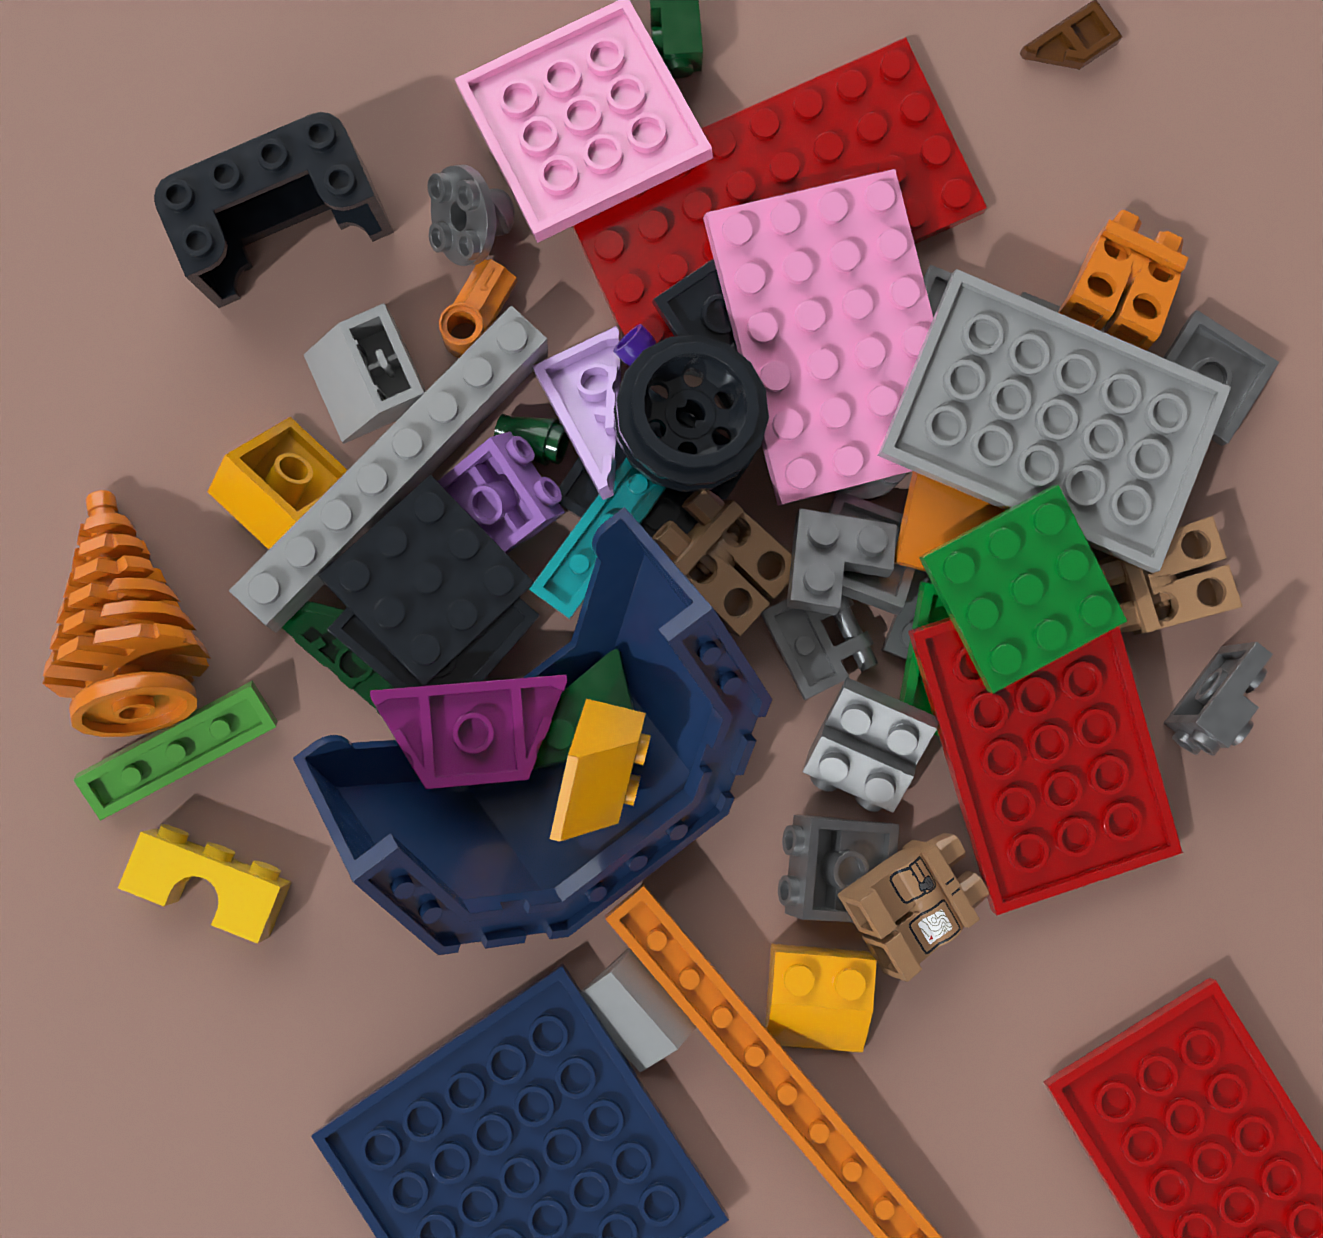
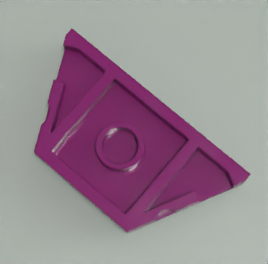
M567 675L370 690V696L425 789L528 780L537 759L541 743L551 724V718L561 693L567 684Z

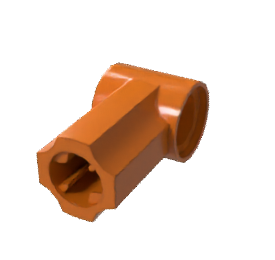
M485 259L481 263L476 264L454 303L441 313L439 330L447 351L454 357L460 358L494 323L518 282L517 277L511 274L506 267L492 259ZM461 323H468L475 327L474 333L466 339H457L451 336L452 329Z

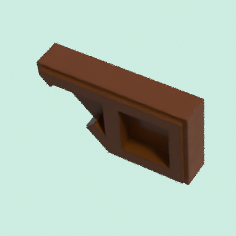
M1093 0L1023 46L1020 55L1025 60L1080 70L1116 46L1123 37L1098 1Z

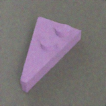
M616 326L532 366L540 385L602 500L613 496L615 488L617 439L613 409L620 389L622 360L613 352L621 340Z

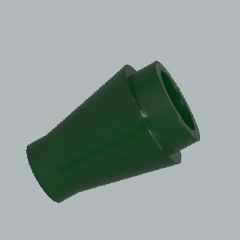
M501 414L498 418L494 436L510 431L513 436H520L530 444L534 452L533 460L547 466L550 462L554 464L562 462L568 448L569 437L564 427L560 425L559 419L517 417Z

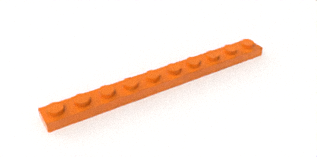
M644 883L605 915V920L875 1238H943Z

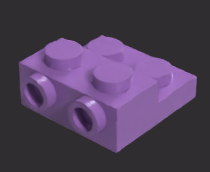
M510 431L487 439L437 481L506 554L522 542L533 538L565 513L559 504L562 500L559 487L550 478H541L531 463L534 459L532 447L525 439L520 436H513Z

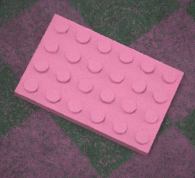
M892 169L707 212L703 219L738 352L752 363L766 389L769 419L762 447L777 505L780 506L912 472L910 469L877 456L933 320L896 170Z

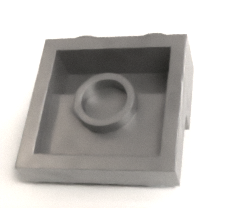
M1258 642L1221 646L1164 721L1165 725L1176 732L1172 737L1173 740L1195 755H1198L1202 750L1212 756H1215L1220 748H1229L1231 745L1236 746L1241 743L1253 728L1254 723L1250 719L1259 708L1243 694L1244 692H1252L1260 685L1267 674V669L1264 666L1273 654Z
M847 677L808 751L803 773L810 775L812 783L821 790L834 791L836 788L855 795L857 803L866 810L876 812L884 808L894 813L914 778L915 768L937 730L938 721L932 714Z
M793 814V825H788L785 828L782 837L783 850L786 855H790L788 875H783L778 884V898L780 903L785 906L784 914L802 920L853 922L837 894L897 853L899 824Z

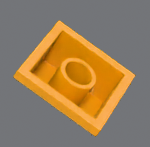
M288 417L225 454L207 492L264 546L270 549L348 470L295 420Z
M586 698L567 757L550 835L551 840L560 842L618 824L623 804L634 806L641 776L633 775L631 772L634 763L644 765L651 735L641 733L646 713Z
M771 944L765 1027L781 1046L863 1052L873 1014L877 960L869 951Z

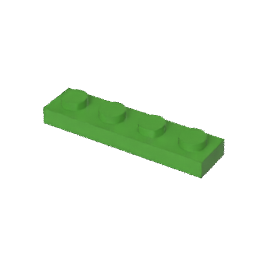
M252 680L197 709L188 718L170 727L160 729L76 774L73 781L101 821L276 728L278 721Z

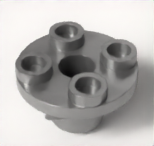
M468 165L449 166L440 173H434L429 177L427 188L431 198L432 225L429 228L428 237L431 247L437 253L443 252L450 261L460 266L481 263L489 255L495 236L508 234L513 226L515 213L511 198L502 189H489L481 174Z

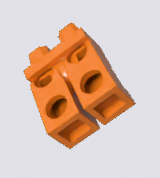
M1120 210L1113 220H1108L1091 244L1079 274L1058 313L1097 330H1101L1112 316V319L1105 327L1104 333L1147 351L1162 332L1181 278V272L1185 269L1189 257L1181 254L1183 246L1182 237L1169 231H1159L1152 240L1138 233L1142 224L1138 216L1126 210Z

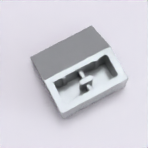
M384 303L338 323L304 354L343 444L397 421L426 392L398 326Z

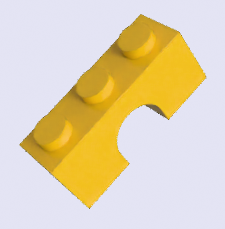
M161 824L159 829L155 828L140 832L118 889L165 907L180 900L185 885L193 876L201 877L209 881L218 894V908L211 926L257 944L270 937L292 883L279 877L281 873L279 868L253 860L250 866L233 859L235 855L233 850L211 842H207L206 846L202 847L187 841L190 835L188 832L170 825Z

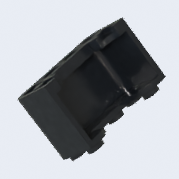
M325 112L307 115L169 174L160 181L154 194L156 210L185 277L218 308L241 299L236 288L238 278L243 270L245 272L253 268L244 246L331 209L341 230L350 225L359 227L368 234L372 242L394 233L368 171L344 125L337 117Z

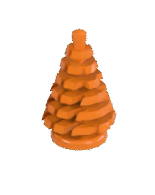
M97 490L88 494L86 498L89 518H86L85 524H80L77 545L80 548H75L72 572L69 574L63 595L65 599L57 615L56 623L59 626L51 638L49 649L52 652L45 663L42 684L59 697L72 698L69 704L71 724L73 728L83 734L99 737H127L151 733L170 727L188 718L197 708V695L195 687L191 684L194 681L192 676L200 677L209 667L206 658L211 659L204 644L193 634L192 630L196 629L189 617L181 610L178 604L181 601L172 589L166 585L167 582L161 569L152 566L150 561L151 554L144 540L136 538L137 531L131 521L126 516L118 514L116 496L107 490Z

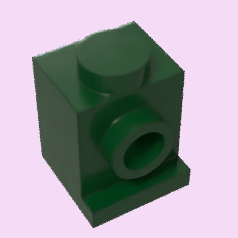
M650 0L652 41L660 56H663V61L674 79L685 78L692 75L693 72L702 71L703 45L699 0Z

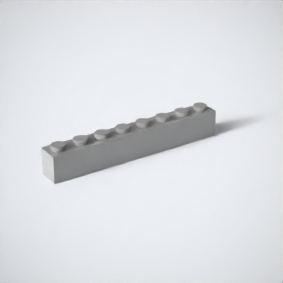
M510 306L251 567L229 592L265 626L277 633L324 585L318 575L430 474L432 475L534 371L532 366L542 362L548 356L547 338L513 306Z

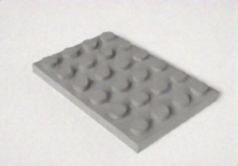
M956 269L950 276L877 456L1004 510L1010 509L1053 485H1059L1090 547L1154 573L1161 570L1231 387Z

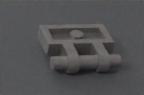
M842 595L841 608L836 615H833L845 639V642L835 647L821 622L832 616L831 614L788 608L787 599L761 613L804 700L845 681L847 677L849 678L841 662L844 658L853 655L861 672L878 664L870 647L874 642L868 631L863 632L850 608V606L854 605L850 597Z

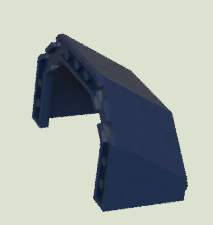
M625 507L605 521L593 536L592 549L597 558L572 640L523 677L567 675L566 689L610 651L620 650L634 710L646 713L641 733L651 735L644 765L634 763L631 772L633 775L641 776L634 806L623 804L618 824L560 842L550 839L566 762L533 770L528 780L425 789L396 740L351 743L343 736L328 735L316 740L293 757L352 882L437 955L458 953L461 944L482 942L485 949L525 943L527 935L546 933L550 940L569 937L730 812L735 799L730 792L736 776L744 775L757 741L752 735L758 717H766L772 698L713 607Z

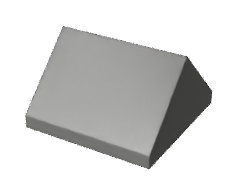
M630 948L581 990L582 995L614 1042L639 1072L644 1071L678 1050L696 1029L694 1023Z

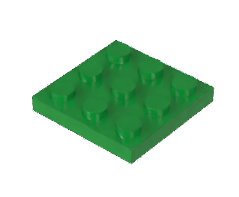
M1053 485L919 557L978 674L990 693L1003 689L1127 622L1059 485Z

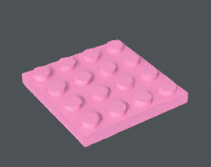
M618 0L455 78L457 87L537 243L713 158L711 145L630 0Z

